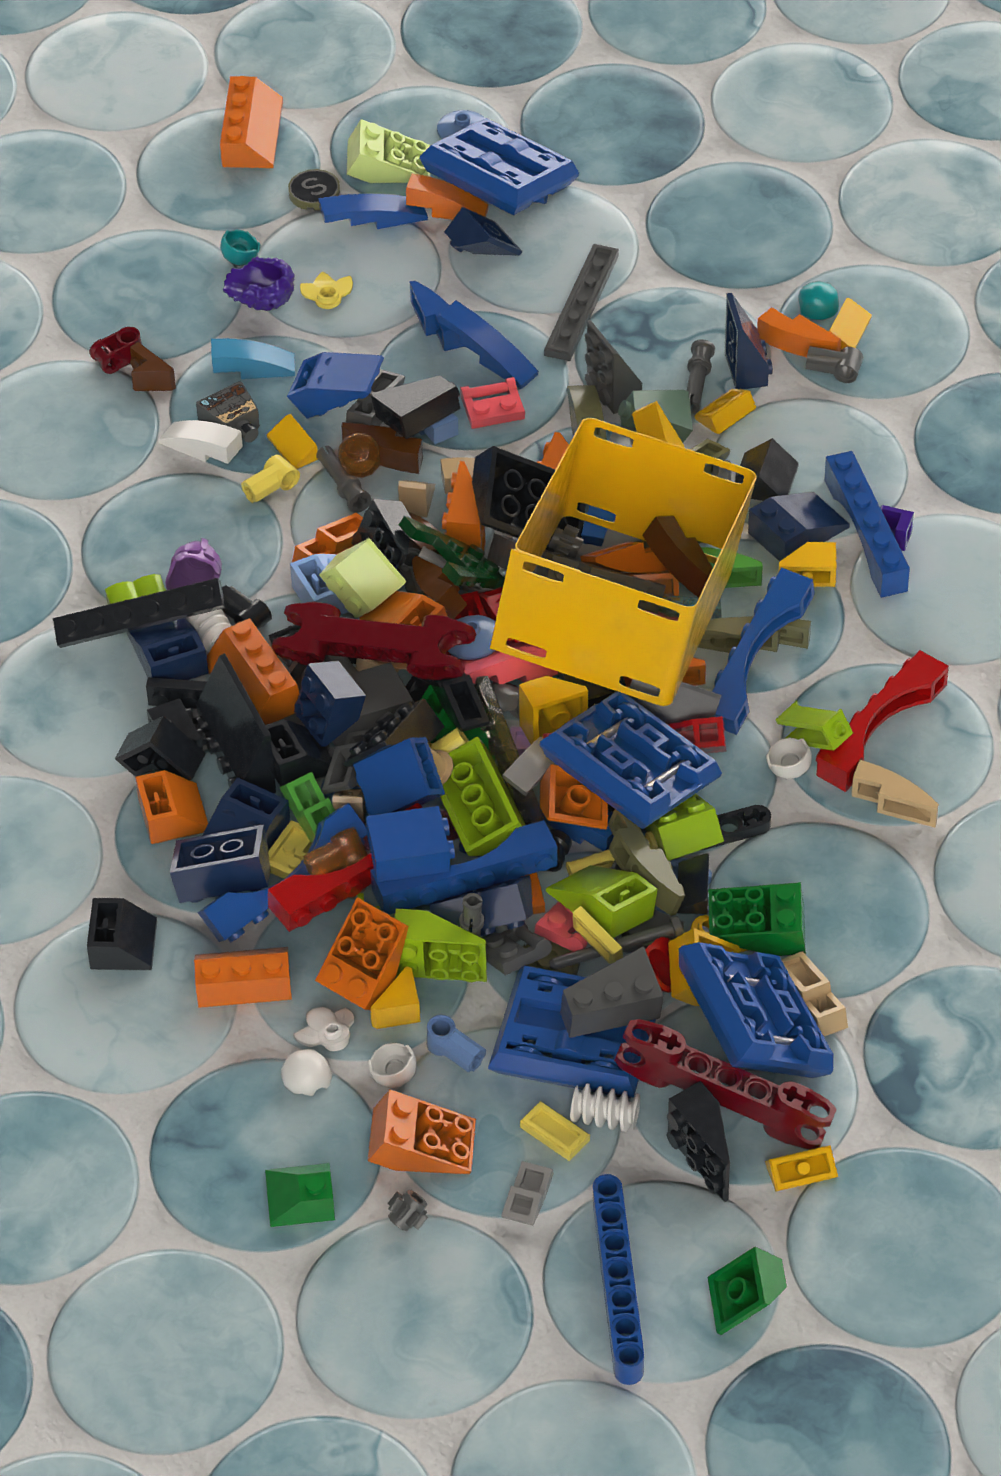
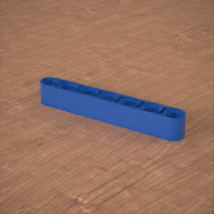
M604 1174L597 1177L593 1182V1211L613 1371L615 1378L620 1383L633 1385L641 1381L644 1375V1348L621 1181L616 1176ZM628 1333V1334H630V1335H628V1336H623V1335H620V1334ZM625 1362H633L634 1364L628 1365V1364H624V1363H625Z

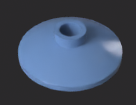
M469 110L453 111L444 115L439 120L437 132L439 137L444 139L485 118L479 113Z
M470 615L458 619V621L473 626L477 635L474 642L455 645L449 649L448 652L459 659L476 660L484 658L495 651L490 649L496 621L481 615Z

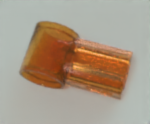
M352 827L331 837L329 843L302 857L310 875L330 873L341 867H348L359 862L368 854L356 828Z

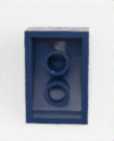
M726 293L725 356L735 389L768 386V375L773 373L771 359H766L767 348L765 340H760L757 328L732 293Z
M814 492L770 497L749 509L748 533L779 562L806 542H825L850 527V523Z

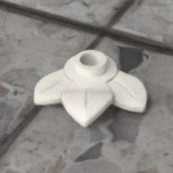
M325 1007L313 1008L306 1015L308 1026L294 1033L295 1040L304 1046L323 1045L329 1051H339L344 1049L349 1043V1028L354 1023V1015L347 1008L340 1009L335 1013Z

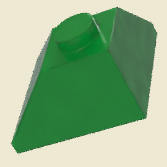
M329 1163L265 1170L270 1227L335 1220Z
M753 1247L707 1277L716 1332L723 1335L770 1305L787 1288L781 1258L758 1247Z

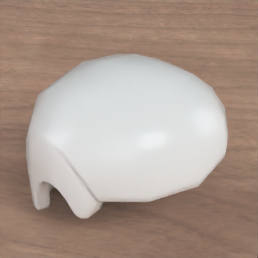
M785 738L779 739L770 747L766 759L771 771L776 776L787 780L798 778L807 772L811 765L812 754L810 747L803 738L799 740Z
M400 1043L384 1044L375 1050L368 1061L370 1074L382 1086L387 1088L401 1087L411 1080L416 1071V1058L409 1045L404 1046Z
M313 1049L295 1051L287 1057L281 1069V1077L285 1087L294 1094L313 1096L320 1088L327 1089L330 1086L333 1075L325 1057Z

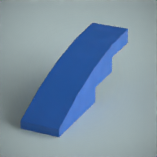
M371 193L318 198L319 208L325 223L349 219L351 226L375 222L376 228L382 229L428 220L425 207L406 205V196Z
M457 300L439 314L438 322L458 334L459 343L478 354L481 365L503 379L514 377L516 386L519 389L525 387L538 375L539 371L509 340L479 315Z

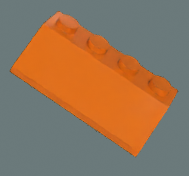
M230 76L220 140L222 167L274 168L283 97L257 77Z
M249 618L224 629L207 655L209 674H211L219 655L226 654L265 725L294 714L295 703L299 696L298 685L252 620Z

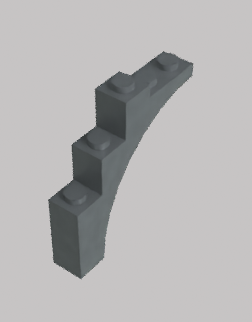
M494 533L487 560L507 570L511 548L515 549L518 539ZM544 550L541 556L542 558L581 570V572L659 598H663L666 586L660 583L599 567L548 550ZM537 565L533 571L535 574L556 581H563L564 578L562 573ZM639 600L638 608L658 614L660 605Z

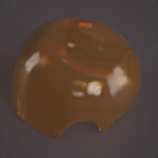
M361 432L350 434L339 445L338 458L340 464L351 476L367 477L372 475L380 466L379 445L369 434Z

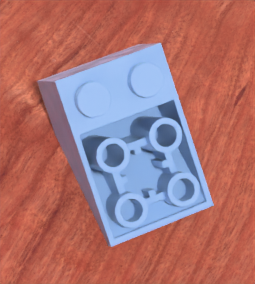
M314 554L290 563L292 588L302 603H327L338 608L341 615L349 612L319 576L337 554Z

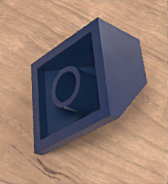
M464 207L461 208L444 231L451 239L450 245L459 252L465 250L472 254L520 256L523 252L495 221Z

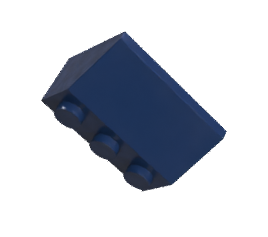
M264 824L176 840L170 876L179 903L189 901L195 903L206 898L220 896L227 892H255L268 887L271 870Z
M530 875L522 876L518 879L497 883L487 888H480L459 896L438 900L429 905L431 913L460 927L459 918L463 913V897L469 893H475L481 896L483 900L482 914L484 916V926L481 929V936L495 933V927L506 924L508 929L526 925L525 920L533 915Z

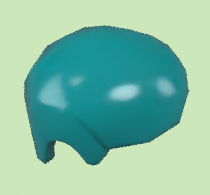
M238 229L233 231L227 230L221 239L220 250L223 257L231 264L244 266L253 257L258 256L261 244L248 231Z
M815 281L808 283L799 292L800 312L805 317L824 320L833 317L839 310L838 292L828 282Z

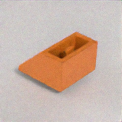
M165 770L135 777L138 800L151 844L204 833L208 821L197 783Z

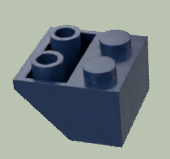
M339 661L308 664L305 675L302 678V686L298 700L295 703L294 712L319 745L325 747L359 720L366 695Z

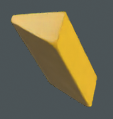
M846 298L829 332L841 338V349L857 347L872 318V314L852 299Z
M732 388L696 413L694 417L712 432L720 434L755 410L756 405L750 390Z
M291 414L286 415L267 433L269 441L296 469L318 460L316 457L318 452L316 443Z
M831 1145L765 1161L775 1192L838 1177Z

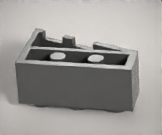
M644 946L563 990L560 1013L570 1038L627 1026L630 1020L641 1019L650 1021L661 1017L664 996Z

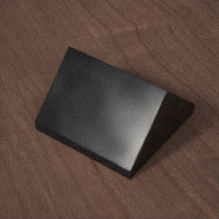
M773 438L745 452L740 466L748 468L756 474L751 499L764 501L774 496L789 495L799 463ZM737 473L736 483L742 484L744 476Z

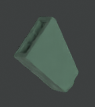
M686 390L632 391L628 398L621 402L618 409L621 426L635 428L632 413L657 401L682 443L693 431L689 392Z

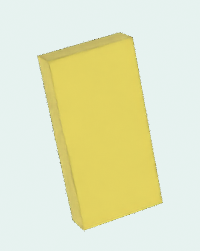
M582 906L577 908L573 912V928L609 964L623 958L622 947Z
M541 1101L520 1121L521 1129L568 1161L590 1141V1134Z

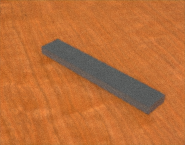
M593 244L544 348V356L571 361L587 326V321L590 319L618 259L619 249Z

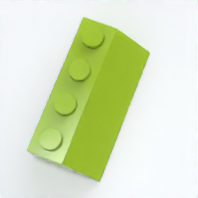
M476 737L448 753L452 758L454 766L451 776L442 785L445 795L440 796L468 856H484L502 844L515 828L525 826L491 753L480 738Z

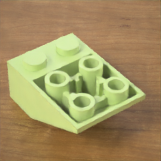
M360 119L348 139L347 175L368 183H408L412 173L430 177V173L426 171L420 161V156L430 145L421 140H415L399 132L391 131L375 123Z

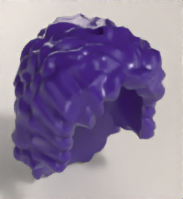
M256 256L242 268H232L231 273L226 275L223 292L227 293L234 301H240L242 304H246L249 308H254L255 310L270 311L273 308L278 309L279 306L289 301L294 291L293 282L295 274L290 265L283 259L276 257L273 259L269 257L259 258Z

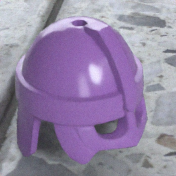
M201 538V541L189 542L180 546L175 551L165 581L167 590L215 578L219 579L222 562L214 548L208 544L207 539Z

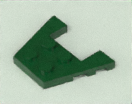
M403 516L398 525L411 539L432 545L443 556L447 563L443 567L442 572L454 585L461 586L463 582H467L465 585L468 587H474L476 583H481L480 586L482 588L496 589L503 587L505 578L500 574L499 566L484 557L485 552L481 548L473 544L469 546L414 519Z

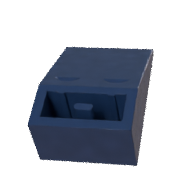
M186 618L126 632L147 678L190 680L209 674L206 649L196 629Z
M237 778L221 797L203 835L264 824L269 851L291 821L289 800Z

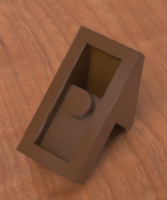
M139 342L130 347V363L134 369L131 375L135 391H172L176 388L174 368Z

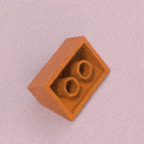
M288 947L195 955V985L198 1008L292 1000Z

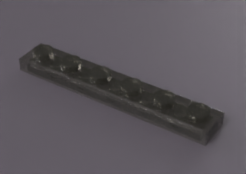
M477 677L474 686L490 721L489 725L480 728L486 732L489 740V751L491 755H495L498 769L503 778L505 771L520 755L489 677ZM505 780L506 786L525 825L545 820L533 789L527 796H524Z

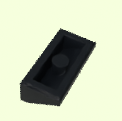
M709 853L701 854L678 863V882L683 886L685 897L677 913L708 914Z

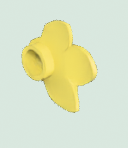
M321 272L313 284H300L301 294L305 298L315 301L316 305L323 309L337 307L341 303V298L350 294L353 288L351 276L335 281L325 272Z

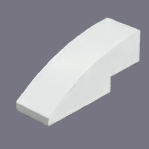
M199 420L173 422L159 438L160 444L203 462L212 457L228 464L243 447L240 430L226 425Z

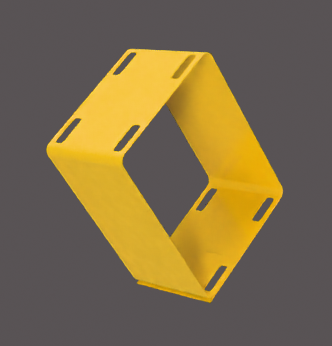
M595 418L583 419L517 540L515 549L511 548L490 649L659 706L670 705L676 696L731 576L756 481V474L748 468ZM595 428H602L634 440L632 447H626L596 437L594 435ZM705 464H712L737 472L744 476L743 483H735L708 474L704 471ZM578 503L588 504L615 514V522H609L578 511ZM566 516L575 517L644 541L646 540L642 535L655 517L674 516L686 538L695 537L697 541L722 549L718 557L704 553L708 561L715 565L694 606H683L541 557L560 520ZM537 565L562 573L564 578L563 581H556L535 574L533 571ZM639 600L648 601L678 612V621L639 609ZM507 639H515L547 651L546 657H539L512 648L506 644ZM620 677H629L660 689L659 696H652L625 687L619 683Z

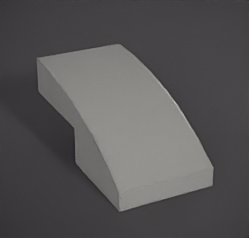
M541 736L503 774V779L524 796H527L543 778L550 764L556 765L546 757L540 747V741L543 740Z
M522 1161L514 1186L510 1187L501 1215L502 1218L533 1226L547 1195L554 1174L553 1169Z

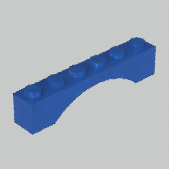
M853 451L826 456L824 481L833 499L843 505L855 525L865 552L871 579L880 597L908 592L909 565Z
M782 567L777 576H773L770 579L766 596L763 600L760 599L757 602L752 621L746 623L743 627L738 646L732 647L725 669L720 670L715 678V687L712 692L722 696L714 717H723L725 731L735 735L738 734L750 712L746 683L754 657L762 645L776 631L804 615L815 595L813 579Z
M349 803L342 805L318 823L314 840L307 854L297 868L286 878L292 875H315L323 867L328 871L342 861L339 855L347 849L352 853L366 843L363 838L367 835V828ZM269 888L247 893L227 892L220 895L197 913L218 942L228 939L231 943L245 933L243 927L252 921L254 924H257L269 915L267 911Z
M545 820L515 828L511 835L496 849L474 860L450 865V872L377 882L375 871L371 869V888L380 909L390 915L395 913L396 909H411L424 904H431L438 900L459 896L469 891L487 888L497 883L518 879L521 876L556 867L557 844Z

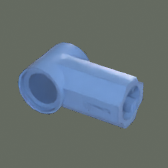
M436 1015L428 1021L426 1045L432 1054L446 1056L467 1072H474L481 1065L483 1058L486 1056V1049L456 1029L455 1023L450 1017Z

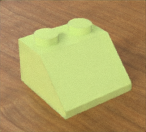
M370 538L338 553L319 574L328 589L334 592L347 611L352 613L355 618L375 609L407 582Z

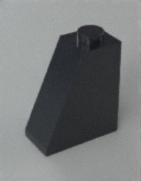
M440 375L371 394L376 417L406 439L461 409L458 399L460 393L457 386Z

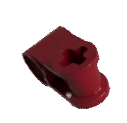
M135 327L121 328L119 331L94 342L90 347L89 354L92 359L101 364V369L104 373H115L119 369L131 364L130 347L137 342L142 344L140 332Z

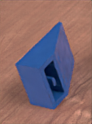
M322 352L303 360L287 397L306 419L316 415L322 416L329 410L336 407H344L349 402L358 398L364 399L372 391L371 387L375 378L380 373L379 369L384 357L382 355Z

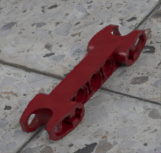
M306 602L290 604L285 607L284 614L287 617V621L301 626V628L292 636L274 639L271 647L276 655L301 665L324 662L326 655L403 663L407 664V671L415 677L440 680L463 676L465 668L462 665V661L446 654L455 645L474 642L477 634L473 626L447 616L426 615L421 626L342 618L340 617V610L331 604Z
M630 1020L623 1035L627 1043H621L614 1059L622 1070L654 1087L664 1088L672 1084L685 1090L701 1081L718 1100L720 1106L762 1123L764 1131L770 1137L785 1144L807 1150L820 1148L826 1134L823 1127H830L837 1110L828 1099L808 1087L792 1081L778 1085L741 1068L732 1067L731 1064L686 1045L684 1036L678 1031L646 1020ZM634 1029L646 1031L649 1037L648 1041L637 1039L633 1036L632 1031ZM631 1052L640 1056L641 1060L637 1063H629L624 1059L623 1054ZM814 1106H820L827 1111L828 1116L825 1118L818 1117L810 1113V1109ZM804 1127L814 1131L817 1139H805L801 1134V1129Z

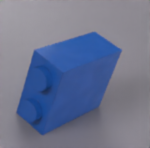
M426 737L408 738L353 764L356 771V780L361 787L366 802L365 807L370 816L404 811L416 803L423 805L445 795Z
M439 806L366 816L367 839L377 882L450 872V859L455 858L453 840L447 841L446 836L450 835L447 817L442 818Z

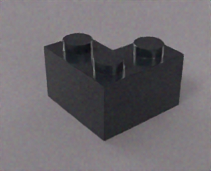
M162 716L128 733L115 760L135 777L154 769L156 772L165 770L192 780L206 753L192 739H189L172 721Z

